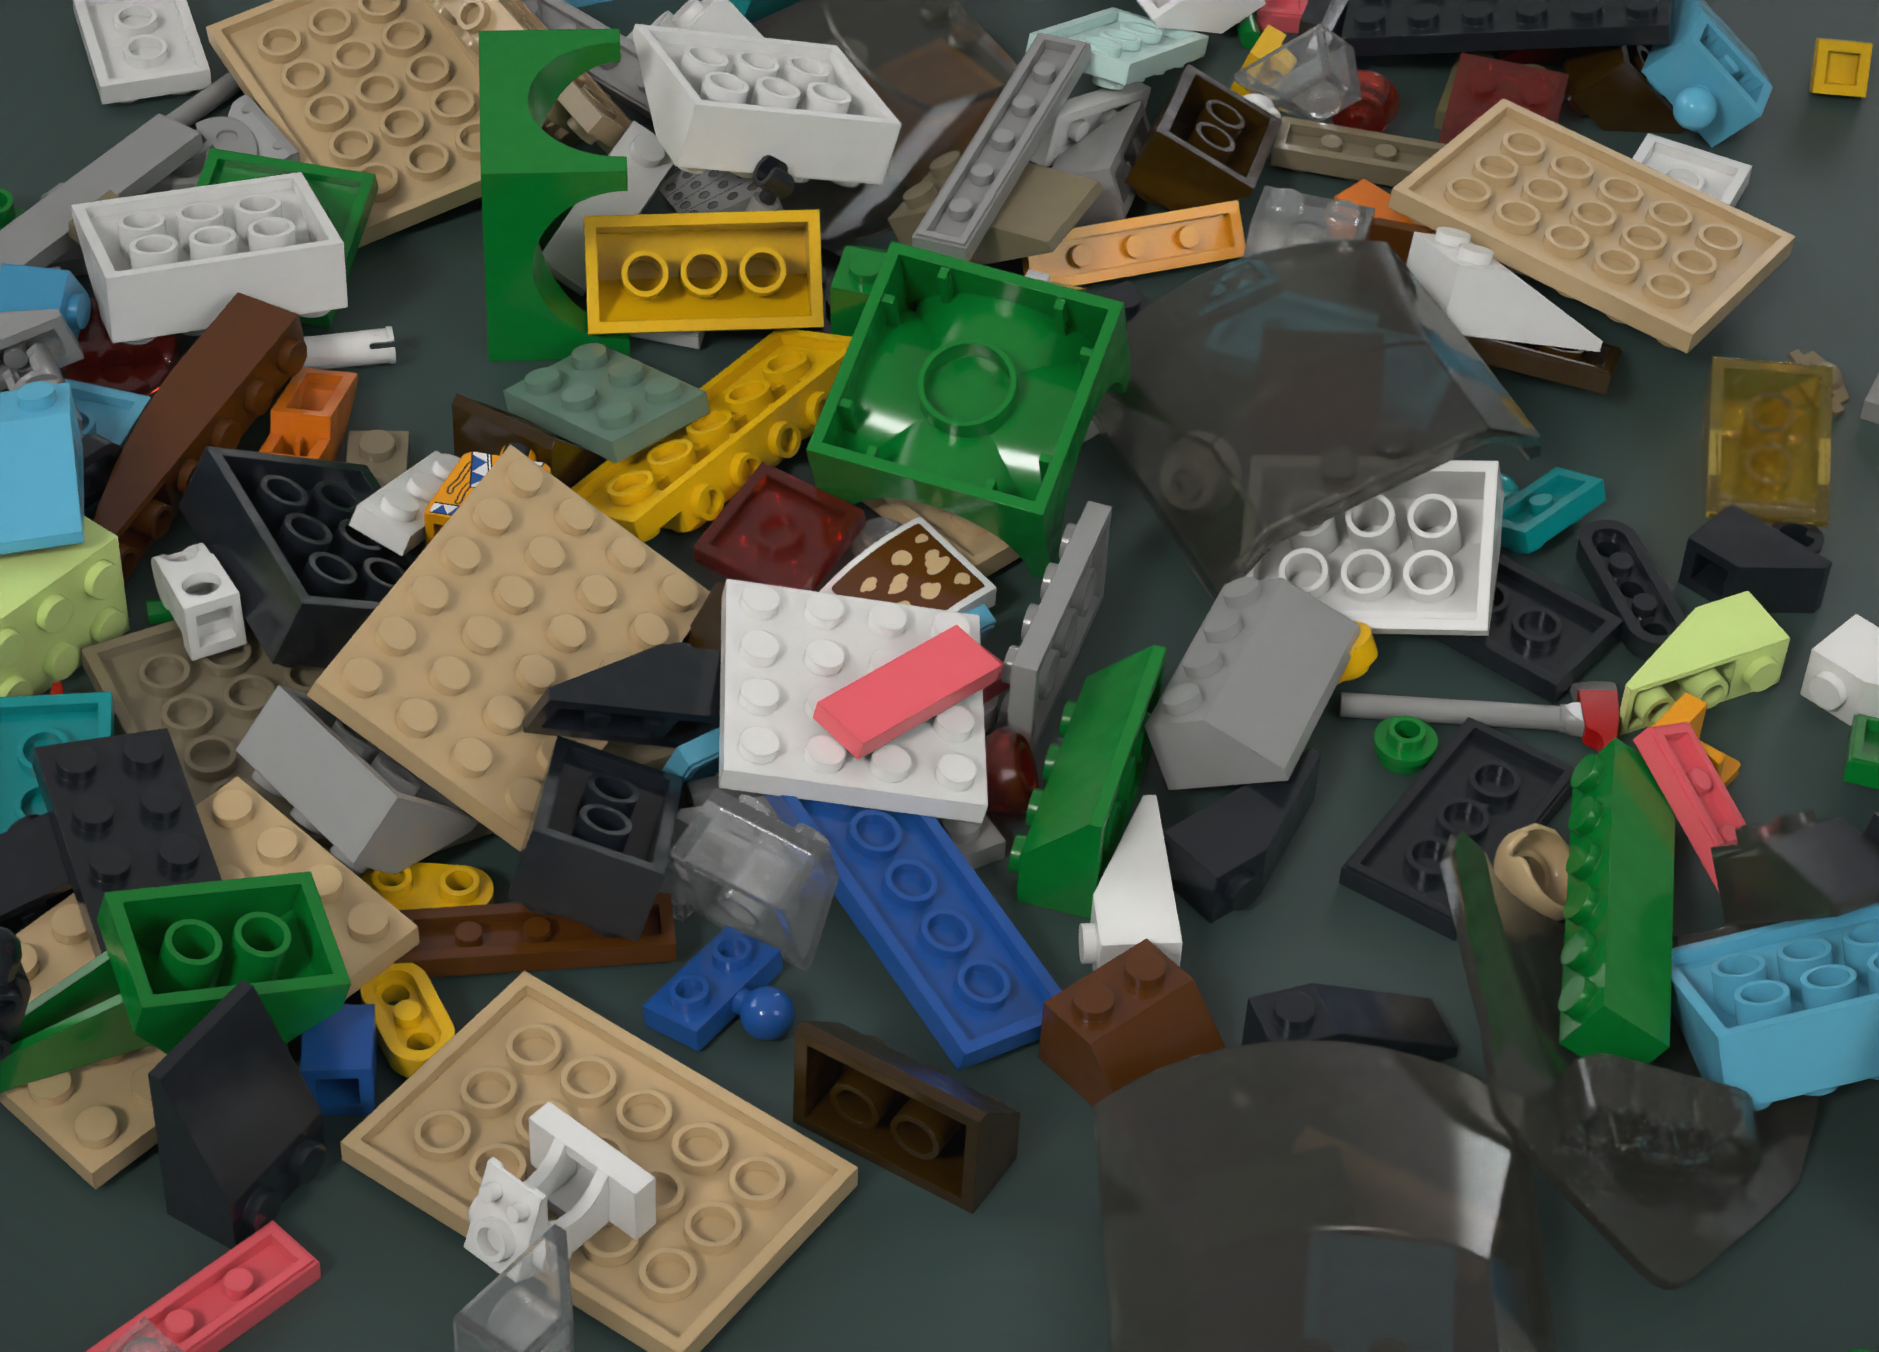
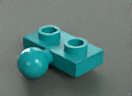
M1555 467L1520 491L1517 483L1510 476L1501 473L1504 492L1501 546L1515 553L1530 554L1539 550L1545 542L1570 525L1578 523L1584 515L1606 501L1603 479Z

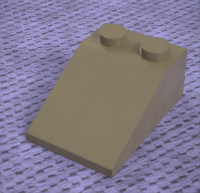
M951 151L936 158L930 164L929 168L931 171L924 179L904 193V201L888 218L900 243L912 246L914 232L962 157L959 151ZM1029 162L969 262L985 265L1053 252L1104 191L1100 182Z

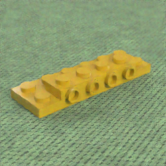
M797 329L774 330L699 388L706 392L710 413L618 463L610 460L605 461L570 489L642 542L656 537L660 532V528L672 529L677 533H686L698 529L707 520L712 521L721 514L726 501L738 497L745 489L756 487L766 469L775 467L783 458L793 457L798 452L801 441L812 437L852 337Z

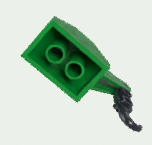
M311 871L105 892L97 921L107 950L31 1002H29L31 986L21 963V942L11 930L0 926V1093L151 1045L168 1054L241 980L254 986L285 1044L342 1010L351 981Z

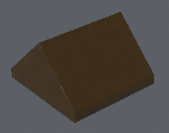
M458 393L453 400L454 456L459 458L463 454L472 451L499 456L506 444H525L535 453L536 461L546 463L551 468V475L569 488H572L607 461L606 458L511 412Z

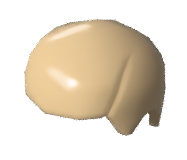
M1533 823L1513 831L1502 840L1494 858V880L1498 896L1513 914L1537 925L1565 920L1563 909L1567 899L1568 873L1566 872V863L1569 858V846L1555 829Z

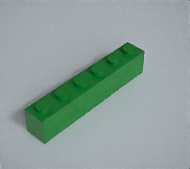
M1615 737L1596 755L1591 753L1585 756L1574 769L1570 780L1573 788L1571 815L1568 821L1570 843L1569 858L1566 863V872L1568 873L1567 899L1563 909L1565 935L1564 948L1561 953V963L1563 964L1562 991L1558 1001V1009L1560 1011L1559 1044L1622 1084H1625L1670 1047L1675 814L1642 755Z

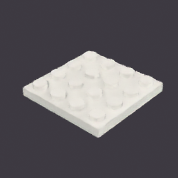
M726 579L722 594L719 788L776 796L787 795L797 797L798 799L982 823L988 807L983 689L859 760L813 719L818 701L955 625L963 629L981 646L979 615Z

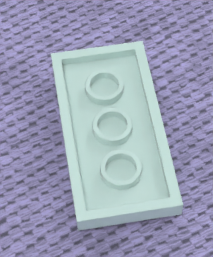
M1111 7L1030 33L1026 52L1038 33L1090 43L1091 60L1083 73L1093 75L1092 83L1108 89L1123 90L1125 85L1134 82H1144L1147 77L1164 75L1165 71L1169 69L1183 68L1184 64L1205 57L1209 36L1189 30L1157 28L1148 17Z

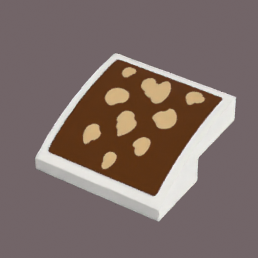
M919 516L890 532L864 550L840 570L820 592L965 613L984 603L988 609L995 606L997 587Z

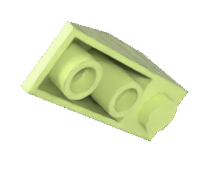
M1749 591L1696 607L1626 683L1619 712L1618 733L1621 736L1645 727H1652L1685 692L1708 703L1707 709L1720 702L1751 692H1760L1772 685L1778 684L1790 637Z

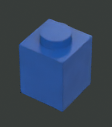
M344 1004L342 1010L302 1033L300 1073L317 1102L322 1116L370 1115L376 1109L378 1040L375 1004Z

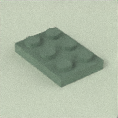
M598 342L584 344L575 348L570 356L549 367L529 372L524 380L503 390L509 412L614 463L626 459L710 413L705 391Z

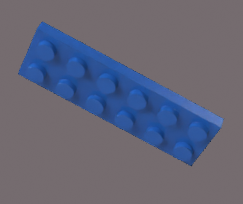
M763 794L958 1071L1040 1039L1043 1002L1062 990L935 817L798 799L797 797L787 795Z

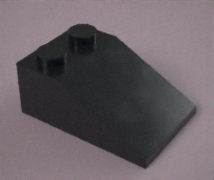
M558 735L516 863L507 898L522 903L527 909L537 914L547 916L556 914L586 924L591 930L606 937L621 936L638 942L665 874L684 778Z
M241 980L148 1073L167 1214L229 1249L234 1248L272 1220L274 1221L281 1204L301 1183H309L315 1178L326 1158L321 1110L254 986Z

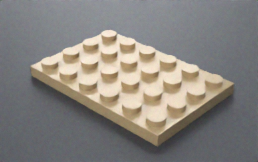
M273 0L207 26L210 45L245 95H249L299 152L300 162L376 175L379 188L358 248L482 197L479 55L471 50L460 38L465 30L458 24L453 25L443 18L432 7L431 2L433 0Z
M1504 98L1392 188L1388 208L1407 216L1417 225L1429 227L1437 231L1438 227H1450L1465 231L1471 235L1470 241L1473 244L1492 250L1494 252L1493 258L1505 264L1511 271L1527 275L1554 288L1564 297L1576 299L1605 313L1611 320L1627 324L1656 338L1662 345L1678 349L1686 354L1790 256L1796 236Z
M510 444L319 676L306 696L511 846L521 851L557 736L524 733L523 719L549 687L657 645L682 642L691 630L690 625L710 594V591ZM564 737L599 750H603L608 741Z
M238 776L196 805L222 880L311 871L351 981L346 999L420 943L418 926ZM74 893L16 934L21 942V963L31 986L29 1002L95 958ZM151 1045L0 1093V1102L96 1190L157 1144L148 1073L167 1054Z
M523 971L340 1142L341 1155L344 1162L466 1238L470 1226L468 1212L472 1202L479 1194L486 1165L490 1158L495 1157L502 1162L504 1169L522 1182L527 1180L537 1170V1168L531 1165L528 1118L548 1101L655 1177L656 1224L638 1240H635L609 1221L572 1253L569 1261L558 1274L551 1278L542 1276L534 1279V1281L647 1352H700L854 1190L858 1183L857 1166L526 971ZM548 1209V1220H557L559 1216Z

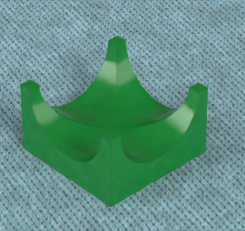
M620 29L479 31L480 162L489 362L562 360L570 356L575 348L595 342L630 357L629 334L588 335L587 312L576 305L561 289L542 254L575 204L605 193L628 191L627 157L606 156L577 150L557 141L542 130L545 119L555 101L576 78L596 66L621 61Z
M891 241L806 449L824 517L847 523L854 504L875 498L901 499L930 505L965 518L988 530L1008 544L1022 558L1030 575L1043 579L1048 564L1050 562L1059 564L1061 560L1059 558L1066 502L1074 469L1090 422L1107 390L1124 394L1132 375L1124 302Z

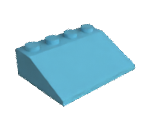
M37 381L25 384L18 390L0 392V555L84 543L83 444L70 382L53 385L49 382Z
M1879 899L1672 948L1671 1009L1704 1083L1727 1113L1733 1111H1760L1767 1108L1774 1101L1799 1095L1822 1096L1832 1093L1841 1085L1866 1079L1879 1080Z

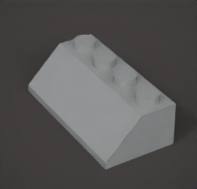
M1242 577L1224 584L1145 724V729L1168 790L1288 781L1351 658L1350 651L1361 631L1359 624L1284 578L1257 580L1254 577Z

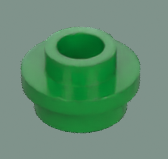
M1412 716L1390 717L1380 722L1374 731L1373 747L1377 753L1378 760L1383 767L1391 772L1402 775L1415 774L1423 770L1436 754L1438 745L1437 734L1429 724Z

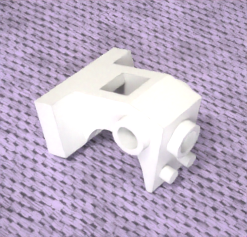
M549 1101L528 1118L531 1165L537 1168V1170L527 1180L522 1182L504 1169L502 1162L495 1157L490 1158L486 1165L479 1194L472 1202L468 1212L470 1226L464 1248L516 1287L542 1276L551 1278L558 1274L565 1267L572 1253L609 1221L635 1240H638L656 1224L655 1177ZM548 1209L558 1215L559 1218L549 1221Z

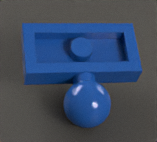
M727 925L642 1006L645 1026L698 1052L736 1015L740 1016L741 1024L745 1031L755 1039L774 1041L783 1037L793 1025L795 1018L794 1005L791 998L783 990L767 986L783 971L781 950Z

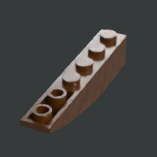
M238 292L171 370L142 412L117 458L94 517L95 523L118 536L124 582L130 579L138 562L154 542L167 534L173 519L181 511L178 505L206 446L236 449L242 435L258 416L268 411L274 396L288 379L298 374L302 369L308 355L299 314Z

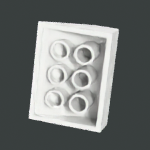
M642 24L634 25L632 36L656 138L673 163L681 170L694 174L705 173L707 169L729 171L739 177L752 178L757 163L764 156L771 155L787 164L788 173L792 175L794 182L805 183L809 179L831 180L845 187H857L859 183L883 184L902 124L837 45Z
M302 172L71 205L72 217L100 317L112 343L123 342L129 345H141L151 342L158 336L178 333L190 336L202 335L238 292L307 318L321 317L328 314L330 310L348 307L344 243Z
M1251 458L1241 578L1254 577L1257 580L1284 578L1352 621L1367 624L1372 634L1489 636L1501 547L1504 499L1499 461Z

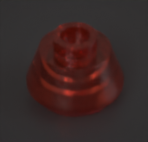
M1352 70L1339 75L1332 81L1326 93V108L1334 125L1381 133L1396 119L1400 108L1399 94L1392 82L1383 75L1370 70Z
M1001 727L985 737L987 810L1022 815L1027 813L1033 789L1039 788L1037 767L1026 738L1015 730Z

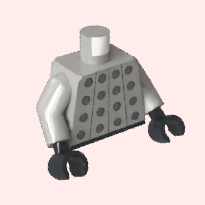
M766 155L757 163L752 178L739 177L729 171L707 169L705 173L694 174L680 169L661 183L659 193L669 214L782 211L784 209L779 199L789 197L794 191L795 183L792 175L788 173L786 163L771 155Z

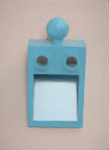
M1674 0L1670 43L1653 44L1641 70L1646 76L1647 81L1673 105V115L1677 123L1685 129L1700 134L1711 147H1714L1761 117L1773 88L1756 56L1704 0Z

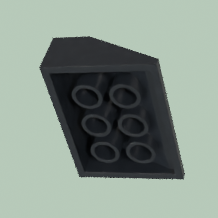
M206 446L178 507L199 542L203 543L209 552L215 555L239 591L242 614L272 664H279L287 668L299 666L327 668L421 554L422 549L417 545L404 556H400L349 526L357 505L381 489L380 484L367 465Z

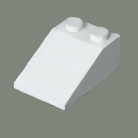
M1438 227L1436 234L1414 232L1398 298L1441 333L1600 352L1603 342L1601 339L1493 258L1494 252L1492 250L1473 244L1470 241L1471 235L1469 233L1450 227Z

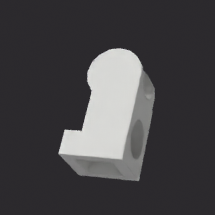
M203 543L191 545L183 551L171 555L161 554L151 558L152 572L158 594L164 607L170 611L180 628L184 647L192 661L247 644L239 591L215 555L211 554Z

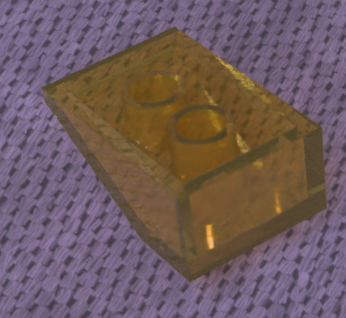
M1713 356L1703 399L1702 462L1705 517L1713 518L1732 503L1766 523L1781 521L1827 528L1830 501L1833 366Z

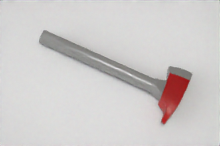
M1606 681L1573 683L1570 688L1573 702L1559 704V706L1341 692L1339 717L1385 720L1394 716H1412L1426 723L1462 725L1470 717L1489 727L1558 731V733L1581 737L1584 745L1599 752L1615 737L1617 738L1619 703L1616 684Z

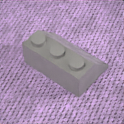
M281 685L277 686L236 748V751L255 769L252 774L254 781L270 793L284 797L294 806L290 812L291 816L308 830L324 835L333 844L330 853L347 868L358 873H364L367 868L396 875L468 834L479 822L306 696L307 693Z

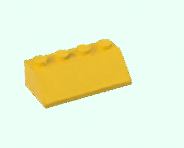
M819 210L584 216L583 234L588 335L824 327Z

